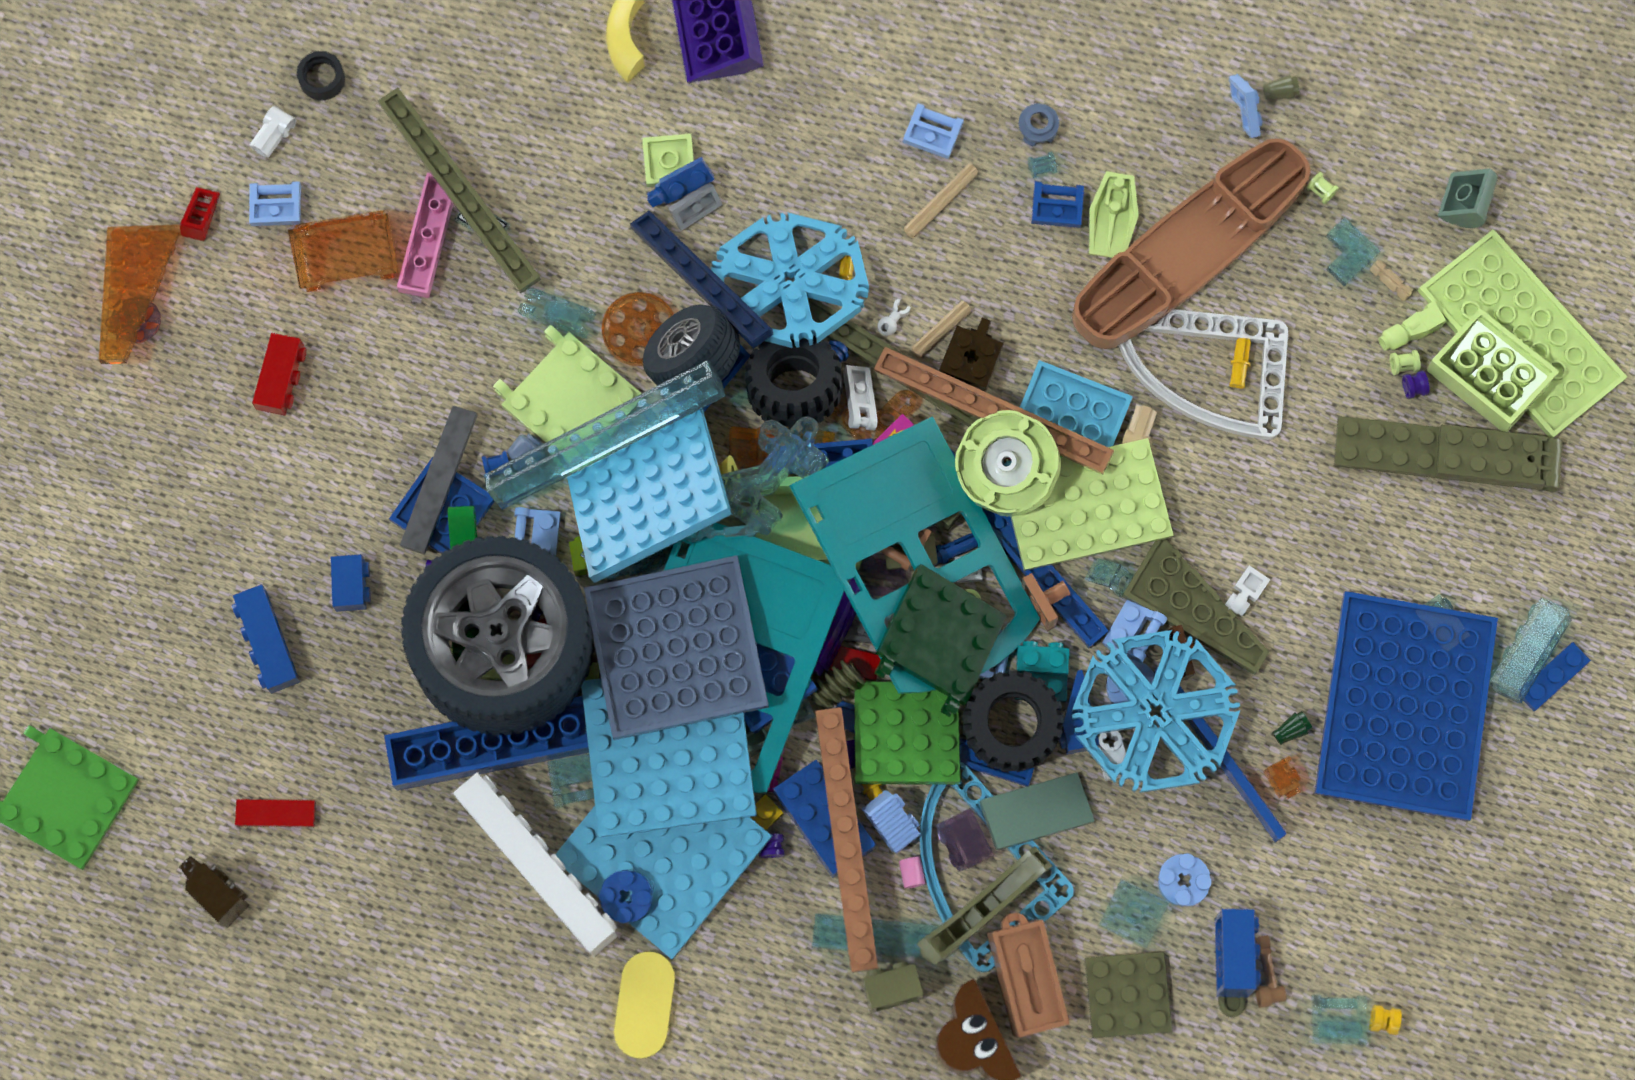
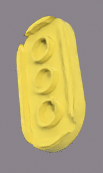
M642 952L633 956L626 963L622 972L614 1037L618 1047L625 1054L637 1059L648 1058L656 1054L664 1046L667 1039L675 974L670 962L656 952Z

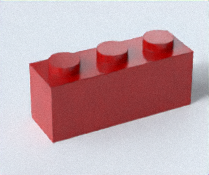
M271 333L252 401L256 410L286 416L287 409L292 408L294 395L291 393L293 386H297L299 383L300 371H298L300 362H304L307 351L300 338Z

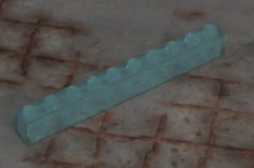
M707 360L484 474L487 492L502 510L538 493L540 490L725 397L722 381Z

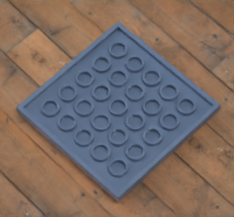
M737 555L584 588L613 740L769 707Z

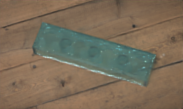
M815 913L812 948L848 952L844 917ZM871 919L876 955L925 959L921 955L917 943L939 926Z

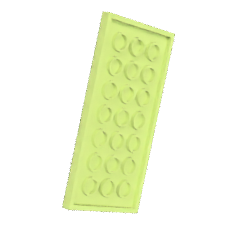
M1494 229L1417 290L1428 303L1432 301L1436 303L1445 317L1447 325L1455 334L1481 308L1559 371L1526 411L1549 438H1554L1627 378L1625 373Z

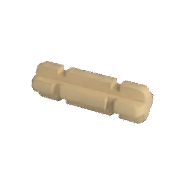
M1377 260L1371 266L1370 271L1376 277L1379 275V280L1392 292L1396 291L1398 293L1397 296L1402 301L1407 300L1412 295L1413 290L1407 284H1402L1404 281L1390 268L1386 269V265L1381 260Z

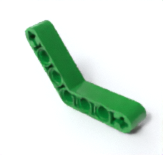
M474 505L448 507L450 549L457 544H463L464 541H473L474 538H478ZM467 600L457 612H471L469 601ZM471 628L467 631L466 636L468 638H475L480 630ZM452 641V655L457 662L465 647Z

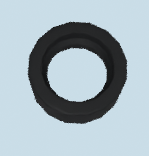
M327 51L309 53L301 59L297 66L296 76L300 87L308 97L314 100L325 101L334 98L345 85V73L341 62L335 55ZM328 64L335 71L333 82L322 88L311 86L307 81L308 71L315 65Z

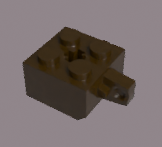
M982 317L977 330L973 328L969 330L957 325L939 371L986 392L1004 345L1003 342L992 338V335L987 334L991 320ZM969 358L974 359L973 363H968L967 360Z
M189 856L179 866L187 877L185 891L218 923L226 928L250 906L245 901L248 895L233 882L229 885L227 881L230 878L216 865L213 864L210 867L205 863L201 864Z

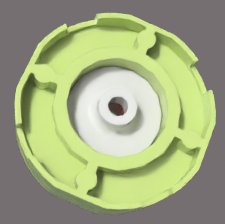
M1002 410L984 418H979L966 430L956 452L955 468L964 492L977 506L1000 516H1019L1040 507L1050 497L1060 475L1061 459L1052 435L1040 421L1017 411ZM1007 461H1012L1009 466H1005Z

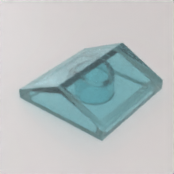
M1121 878L1099 925L1147 948L1169 902Z

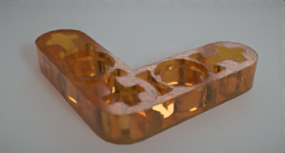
M909 390L897 392L877 412L878 422L876 430H866L865 427L864 430L869 434L875 432L874 438L876 440L889 427L882 424L880 421L881 416L888 413L893 415L895 420L899 417L895 409L900 405L901 400L899 398L901 397L903 399L910 398V406L904 405L899 409V413L907 417L916 406V397L913 392ZM841 394L839 406L844 410L845 406L848 407L847 398ZM834 407V412L830 416L855 440L865 439L866 435L862 430L859 431V434L856 433L861 427L854 429L846 424L845 417L849 415L848 408L839 417L840 410Z

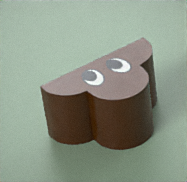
M975 979L969 980L961 986L952 1003L953 1019L948 1021L937 1035L935 1041L936 1057L946 1070L955 1074H968L978 1070L986 1080H1019L1022 1075Z

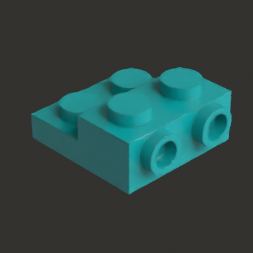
M1024 641L1023 645H1018L1016 649L1017 673L1028 672L1036 679L1041 678L1049 689L1052 688L1054 690L1057 701L1066 702L1069 648H1064V644L1058 642L1048 643V647H1040L1038 642Z

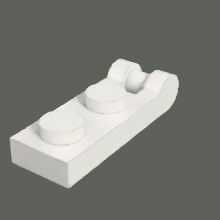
M846 365L843 375L849 410V427L854 429L865 427L866 430L875 431L878 421L870 368ZM860 413H865L866 417H861Z

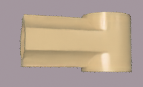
M1136 405L1129 429H1126L1122 444L1146 438L1150 441L1149 434L1157 412L1148 406Z

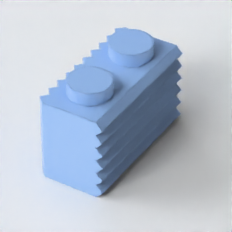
M885 790L878 797H875L874 800H871L870 803L866 804V806L862 807V811L888 848L897 854L921 835L917 829L919 823L911 813L907 815L903 810L905 803L897 793L893 795Z

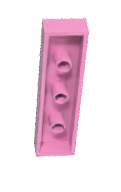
M430 173L426 174L397 284V289L400 293L424 298L430 297L453 208V203Z

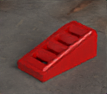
M199 187L195 188L180 223L181 236L205 241L220 196L219 192ZM201 197L211 200L210 204L198 201V198ZM195 207L205 208L207 211L197 210ZM192 216L203 218V220L193 219Z

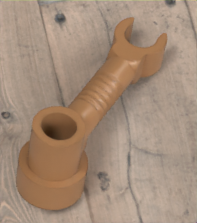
M1266 935L1255 938L1256 944H1259L1260 958L1263 964L1266 983L1265 986L1256 987L1255 990L1259 1008L1270 1007L1272 1003L1286 1001L1284 986H1277L1271 959L1270 938Z

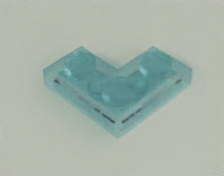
M1345 217L1326 235L1342 252L1328 266L1327 271L1344 287L1380 253V250Z

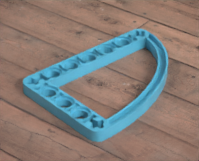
M960 762V768L963 770L961 776L965 781H967L968 777L973 781L968 782L963 790L958 787L962 785L961 780L959 785L951 786L987 826L979 802L982 799L993 797V795L964 763ZM932 785L925 800L920 820V857L930 897L942 923H944L953 914L942 893L935 871L931 833L935 807L947 785ZM972 786L978 787L982 793L980 799L971 800L968 798V788ZM1034 841L1007 848L1018 860L1021 857L1019 854L1021 846L1029 845L1032 848L1036 846L1051 863V876L1047 879L1039 878L1036 881L1044 891L1019 912L1026 917L1027 921L1043 919L1046 922L1071 899L1074 892L1072 884ZM1055 875L1060 878L1055 882L1060 887L1065 885L1068 888L1066 891L1067 897L1062 895L1057 897L1055 895L1057 888L1053 884L1050 888L1046 886ZM1043 901L1048 904L1049 913L1047 915L1040 916L1035 912L1034 907L1037 902ZM1016 921L1010 922L1009 925H1015ZM969 940L958 948L976 971L985 973L995 967L993 956L988 960L990 964L988 967L977 965L979 960L977 955L985 956L990 952L986 948L989 945V940L977 950H975Z

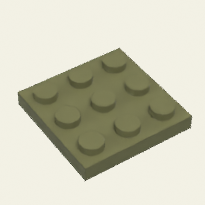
M1164 952L1085 958L1092 1038L1172 1032Z

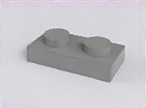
M708 183L668 209L677 227L682 231L720 207L722 202L714 186Z

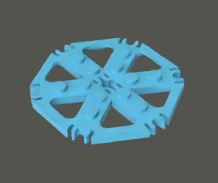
M787 212L788 221H786L784 213H780L781 220L778 222H774L771 215H768L767 225L764 222V217H762L722 245L716 253L717 259L722 260V262L712 261L711 270L723 282L725 277H730L757 284V287L741 297V299L759 317L782 302L787 326L782 330L773 329V335L765 341L792 348L791 339H794V344L798 348L800 347V339L806 338L809 341V345H813L814 335L817 343H819L860 313L861 308L864 307V300L858 297L868 298L869 284L859 243L855 241L854 236L847 240L844 239L847 237V230L845 228L842 229L840 225ZM802 226L825 233L826 236L823 240L798 257L792 233L795 227ZM763 233L768 239L772 261L742 254L738 251V248L756 234ZM849 255L852 258L855 270V277L852 280H844L821 274L844 256ZM788 277L791 279L794 277V281H786L785 278ZM808 298L842 306V308L824 322L817 323L812 319Z
M1172 630L1112 639V642L1116 644L1118 649H1115L1111 642H1107L1106 647L1110 650V654L1105 656L1097 650L1095 654L1098 660L1102 661L1101 663L1092 656L1072 712H1083L1072 715V720L1080 719L1083 721V726L1074 728V733L1086 732V734L1081 736L1076 735L1078 741L1114 784L1119 774L1122 775L1119 780L1120 787L1123 786L1125 780H1132L1134 783L1133 792L1138 789L1139 782H1142V789L1139 793L1200 784L1194 775L1195 773L1201 781L1206 780V776L1202 773V768L1208 767L1214 773L1217 768L1210 760H1213L1220 767L1240 710L1236 712L1229 711V709L1235 710L1240 707V703H1231L1228 699L1230 695L1238 693L1237 689L1226 691V688L1236 686L1197 639L1192 649L1190 648L1192 643L1191 636L1188 637L1186 643H1179L1177 639L1179 636L1178 631L1174 633L1172 641H1169ZM1158 645L1162 648L1163 655L1152 685L1128 658L1127 652L1130 649ZM1190 660H1198L1215 679L1216 685L1212 689L1176 694L1187 663ZM1099 674L1109 676L1129 701L1096 707L1090 706L1088 696L1096 676ZM1150 704L1154 707L1160 706L1162 708L1160 711L1161 717L1157 715L1152 717L1149 714L1151 712ZM1211 716L1220 717L1223 720V727L1215 748L1206 750L1183 721ZM1135 728L1124 760L1120 764L1111 763L1095 743V738L1098 734ZM1160 738L1183 764L1184 773L1182 775L1163 779H1152L1149 776L1148 769Z

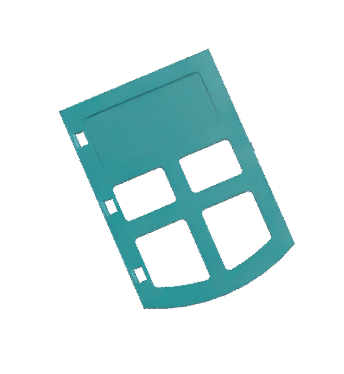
M933 416L789 486L876 651L887 630L884 619L895 613L908 584L878 600H873L855 565L857 562L895 543L902 546L914 571L919 564H922L952 583L985 566H989L992 569L1015 615L998 634L981 674L1011 654L1028 637L1040 620L982 508L977 506L964 492L956 472L955 457ZM815 506L823 519L818 523L810 510ZM959 512L965 518L974 535L978 548L940 568H935L918 537V532ZM852 578H854L860 589V592L854 594L848 582ZM895 665L889 675L898 694L923 693L936 690Z
M715 522L675 542L664 571L737 555L755 642L795 658V664L784 693L781 696H775L766 692L769 707L759 709V711L771 715L773 721L755 768L751 770L754 793H767L805 691L811 682V676L840 604L844 589L831 565ZM682 542L690 545L685 559L677 557Z

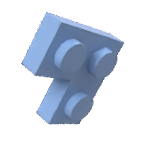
M1239 74L1229 76L1231 97L1240 107L1244 131L1251 138L1261 136L1260 126H1262V118L1260 113L1257 112L1256 104H1259L1257 91L1253 90L1249 86L1248 81H1244Z

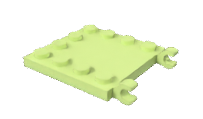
M550 325L544 333L546 334L545 337L555 345L552 351L514 391L500 379L493 387L495 388L494 391L505 399L501 405L508 413L573 466L589 458L639 404L644 395L571 333L568 332L563 337Z

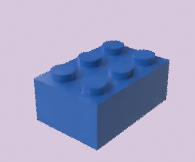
M1222 909L1215 917L1216 997L1248 998L1256 990V986H1260V970H1256L1255 961L1259 960L1260 956L1259 944L1255 943V933L1259 932V919L1254 917V909Z

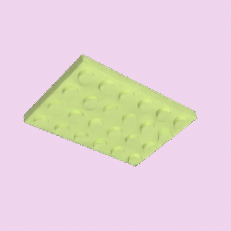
M1148 438L1108 447L1113 449L1114 453L1103 475L1065 457L1060 458V475L1050 497L1040 507L1029 513L1010 516L1024 571L1174 536Z

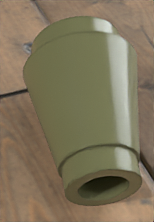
M1287 75L1263 85L1265 99H1294V96L1300 95L1297 76L1291 77V75Z

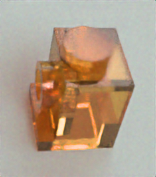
M1290 756L1267 767L1263 771L1278 799L1283 796L1290 799L1301 793L1299 789L1301 786L1299 781L1301 779L1297 770L1289 766V763L1292 761Z

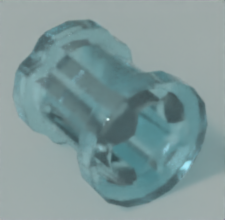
M1052 151L1047 152L1045 156L1027 158L1028 168L1033 179L1037 178V175L1048 172L1057 173V164Z

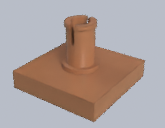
M1031 573L1023 578L1022 587L1029 596L1042 624L1048 632L1056 627L1058 616L1051 605L1069 596L1070 592L1064 581L1043 592Z

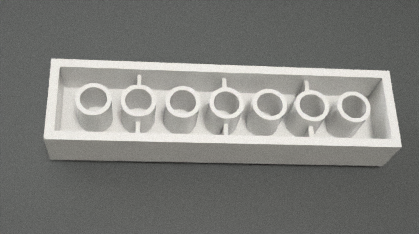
M475 773L453 792L454 796L587 951L595 957L618 937L614 931L617 929L616 924L606 913L602 916L599 914L598 910L600 907L589 893L584 896L580 892L583 887L572 873L567 876L563 872L566 868L554 853L551 856L547 854L549 848L538 834L532 836L529 833L532 828L520 814L515 817L513 805L503 794L500 797L496 795L498 789L488 776L485 775L482 778L478 773Z

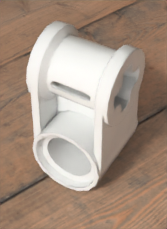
M1118 731L1101 733L1098 737L1099 749L1111 763H1122L1126 752L1120 733ZM1106 736H1109L1110 740H1115L1112 747H1109V744L1103 743ZM1102 769L1105 781L1111 780Z

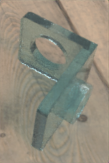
M1095 558L1085 580L1109 587L1118 597L1125 599L1122 595L1134 576L1121 564ZM1123 576H1125V587L1122 590H1120L1119 581Z

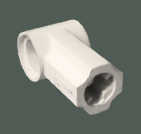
M275 106L271 107L264 117L262 128L250 143V147L263 157L269 158L281 139L289 136L288 131L295 127L296 119Z

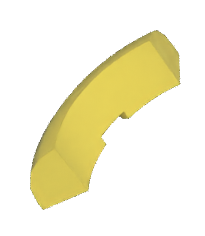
M615 0L608 16L606 26L608 52L614 67L627 83L645 67L644 57L636 48L630 35L633 19L644 4V0Z

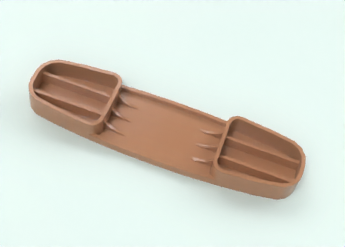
M1275 138L1262 142L1219 169L1213 180L1165 215L1128 249L1116 254L1090 280L1076 297L1072 320L1077 331L1087 342L1095 347L1102 349L1115 348L1133 338L1193 296L1253 245L1301 195L1310 175V166L1306 157L1287 140Z

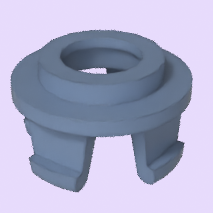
M1038 103L1029 105L1021 112L1018 125L1024 137L1023 141L1034 147L1036 143L1046 141L1051 143L1054 140L1059 128V118L1054 109L1048 105ZM1034 114H1039L1048 120V125L1045 128L1037 129L1031 125L1030 119Z

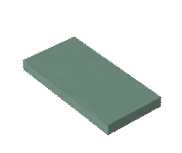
M1078 773L985 798L979 802L996 851L1085 826L1095 821Z

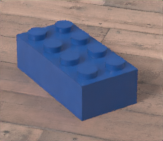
M816 759L773 788V793L833 879L838 873L823 768ZM857 818L863 858L876 849V844Z

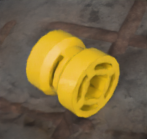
M1374 1004L1370 1016V1031L1379 1032L1383 1030L1387 1031L1390 1035L1397 1036L1401 1026V1009L1392 1008L1387 1010L1383 1006Z

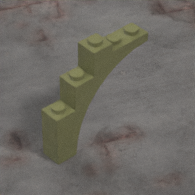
M1036 846L1028 850L974 899L917 943L921 955L934 965L950 957L969 938L979 932L1052 867L1051 863Z

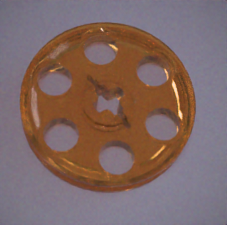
M645 292L629 293L616 299L606 310L602 321L603 341L611 355L622 363L632 366H643V358L636 359L633 357L632 351L637 347L645 349L651 336L663 324L654 320L655 314L657 312H665L668 318H670L674 314L670 306L658 296ZM637 300H643L647 304L643 311L634 310L632 305ZM615 312H622L625 315V319L621 323H614L611 320V315ZM635 322L639 326H646L643 328L646 340L638 331L633 332L635 330ZM616 335L622 336L625 339L624 344L620 347H615L611 344V339Z

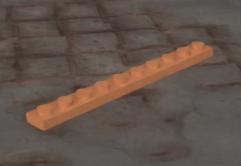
M887 347L884 348L874 368L877 373L976 418H984L998 413L997 411L1012 410L1036 419L1052 435L1060 456L1102 475L1114 453L1113 449Z
M842 708L817 710L815 714L851 973L878 969Z

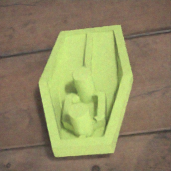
M1106 171L1089 209V254L1113 258L1116 254L1128 249L1139 216L1135 178L1133 175Z

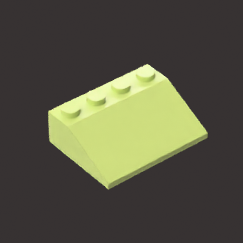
M1481 308L1431 360L1427 369L1432 376L1500 431L1508 432L1559 373L1555 367Z

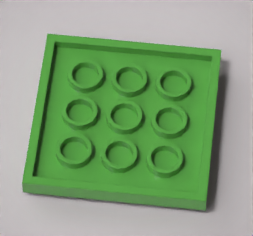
M857 681L858 689L854 690L855 784L959 785L958 711L955 715L951 714L950 717L940 712L948 696L938 690L898 694L893 682H866L861 684Z

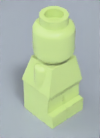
M1432 301L1425 306L1423 311L1414 313L1401 325L1395 324L1384 330L1382 336L1378 338L1379 344L1385 351L1388 349L1395 350L1407 344L1408 341L1422 339L1439 330L1446 322V319L1436 303Z

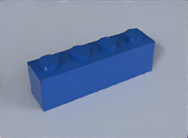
M261 584L233 595L235 604H232V609L236 618H241L244 627H241L240 630L245 642L250 641L252 650L249 651V655L254 666L258 664L261 671L257 676L262 689L267 688L272 694L300 683L264 586Z

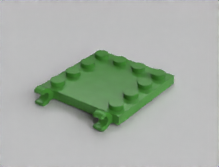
M28 725L23 734L39 743L3 802L0 801V822L83 870L139 782V779L49 728L45 735Z

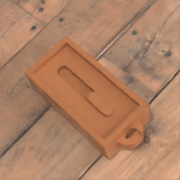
M1020 913L1006 915L1002 919L1001 929L989 931L987 936L1012 1035L1020 1038L1070 1024L1043 919L1027 921L1026 917ZM1012 921H1019L1016 925H1009Z

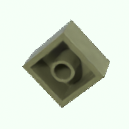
M908 961L892 965L893 968L890 971L883 972L882 968L867 972L866 977L863 978L862 985L870 1014L922 999L923 991L915 964L909 965Z

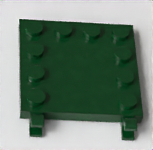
M919 564L875 653L882 657L875 670V674L885 678L886 675L889 676L894 665L948 696L940 712L948 717L951 714L955 715L960 704H967L1007 615L926 566Z

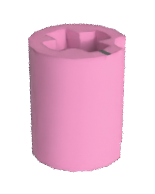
M911 857L899 861L904 889L926 884L920 857Z

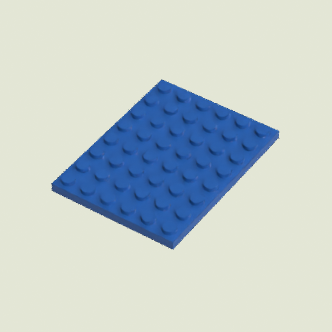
M1345 591L1342 598L1314 794L1471 821L1498 618Z

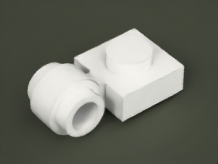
M1249 565L1233 587L1240 593L1237 595L1233 592L1225 603L1228 610L1231 609L1236 615L1242 616L1250 606L1247 599L1249 598L1255 602L1270 579Z

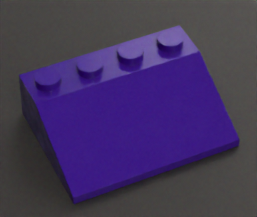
M672 0L687 83L741 75L764 66L751 0Z

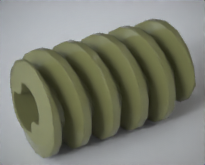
M841 660L842 670L835 666L832 667L833 677L828 673H824L825 683L819 679L816 680L818 690L812 693L811 697L821 710L825 709L824 706L832 709L834 707L832 700L840 703L842 701L840 693L848 697L850 695L848 687L856 691L858 689L857 681L861 684L866 683L865 678L852 661L848 664Z

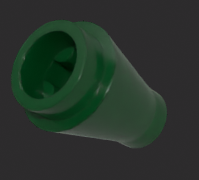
M1300 711L1297 714L1294 712L1272 733L1278 743L1282 745L1285 742L1309 734L1308 731L1313 729L1303 711Z

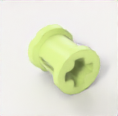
M1319 172L1308 183L1306 189L1308 191L1312 190L1322 199L1321 202L1326 204L1336 194L1339 187L1330 184L1323 177V173Z
M1412 350L1411 353L1399 355L1391 353L1390 366L1392 374L1398 375L1399 372L1411 370L1418 372L1421 367L1418 351Z

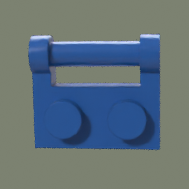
M1035 181L1031 224L1081 228L1084 185L1069 187L1042 184L1041 181ZM1041 194L1075 197V201L1041 198Z

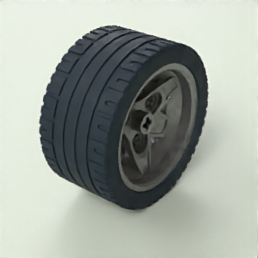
M516 537L474 538L473 541H464L463 544H457L449 551L442 552L440 557L433 559L432 563L423 569L424 572L419 574L416 579L417 582L412 585L411 593L408 594L406 605L403 608L404 617L401 620V637L403 638L404 653L426 697L442 715L447 716L452 722H456L459 726L467 727L474 732L480 731L482 734H519L525 730L530 731L535 729L534 727H540L546 724L545 722L548 720L551 721L556 718L555 716L561 714L566 706L569 707L573 702V698L577 697L580 693V688L583 682L586 681L585 678L589 675V667L592 665L594 638L590 617L583 593L574 575L569 572L568 567L564 563L560 562L559 558L555 555L552 556L550 551L545 548L542 549L535 543L531 544L527 540H518ZM503 588L511 589V591L501 599L495 589ZM468 600L471 612H457ZM536 605L543 611L547 625L530 621ZM513 611H520L522 613L521 618L516 621L510 620L509 615ZM471 628L480 630L475 638H468L466 636L467 631ZM449 640L465 647L457 662L452 656ZM543 652L534 666L527 670L525 655ZM510 654L516 657L515 661L510 665L502 663V659L506 655ZM494 668L503 681H487L479 678Z

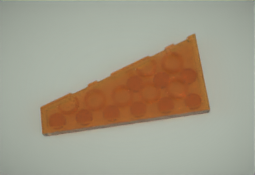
M180 224L107 227L99 361L101 364L127 363L138 338V330L141 323H144L147 317V309L150 303H153L165 275L166 265L170 256L174 254L178 237L181 236Z

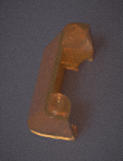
M389 209L292 225L288 229L299 289L306 288V292L321 290V285L327 282L369 275L380 276V279L383 280L394 278L395 273H399Z

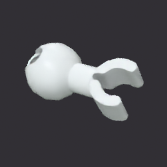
M897 299L894 302L893 312L890 316L879 320V332L885 336L894 334L897 330L896 322L909 314L910 306L903 311L897 312L900 304V299Z

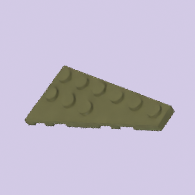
M1166 539L1155 541L1122 597L1149 610L1165 615L1167 617L1166 623L1170 626L1182 625L1184 634L1191 636L1194 640L1197 639L1204 646L1256 675L1269 651L1237 619V615L1231 609L1228 610V607L1220 600V596L1183 559V555L1177 549H1174Z

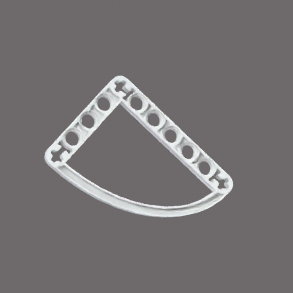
M1174 309L1161 318L1158 324L1143 330L1234 341L1238 338H1246L1253 343H1263L1257 424L1231 419L1210 412L1183 399L1151 374L1138 357L1130 339L1119 345L1124 360L1138 380L1158 399L1183 415L1207 426L1246 437L1272 440L1280 433L1288 342V328L1282 321ZM1172 317H1180L1183 320V326L1174 328L1170 324V319ZM1198 319L1205 320L1208 323V328L1204 331L1198 330L1195 327V321ZM1222 322H1229L1233 326V331L1231 333H1223L1219 325ZM1248 324L1256 326L1258 329L1257 335H1247L1244 327ZM1263 325L1266 326L1265 331H1273L1274 327H1277L1278 331L1283 333L1278 338H1275L1274 333L1266 332L1265 337H1261ZM1273 350L1279 352L1281 360L1278 362L1270 361L1267 355L1268 352ZM1269 374L1276 375L1279 378V384L1276 386L1269 385L1266 382V376ZM1273 398L1276 400L1278 407L1274 410H1269L1265 407L1264 400ZM1268 416H1273L1271 425L1276 427L1271 433H1267V429L1263 428L1268 422Z

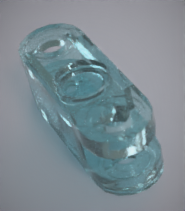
M528 288L524 294L526 299L545 307L541 309L530 304L520 303L517 311L520 315L548 326L552 325L554 328L569 332L572 335L587 338L589 332L582 327L581 323L583 319L587 321L594 320L596 316L594 311L535 288Z

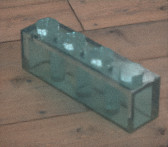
M1542 597L1537 604L1531 606L1526 623L1519 626L1512 646H1508L1505 649L1499 667H1495L1490 674V683L1494 692L1519 704L1523 702L1572 621L1569 609Z

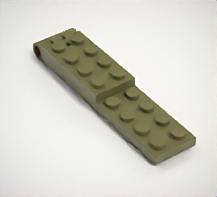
M1338 416L1335 467L1550 492L1560 490L1562 440L1558 438L1442 424L1440 427L1343 416Z

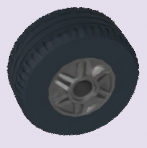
M702 304L689 306L673 314L663 322L649 339L643 354L645 373L671 399L689 400L699 397L718 385L733 368L740 352V337L717 308Z

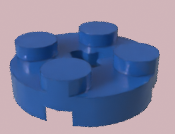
M624 870L611 874L604 881L599 892V899L603 911L612 920L620 923H630L642 919L649 912L652 906L653 891L649 881L641 873ZM622 890L625 892L632 891L631 903L627 901L621 902L622 895L620 893Z

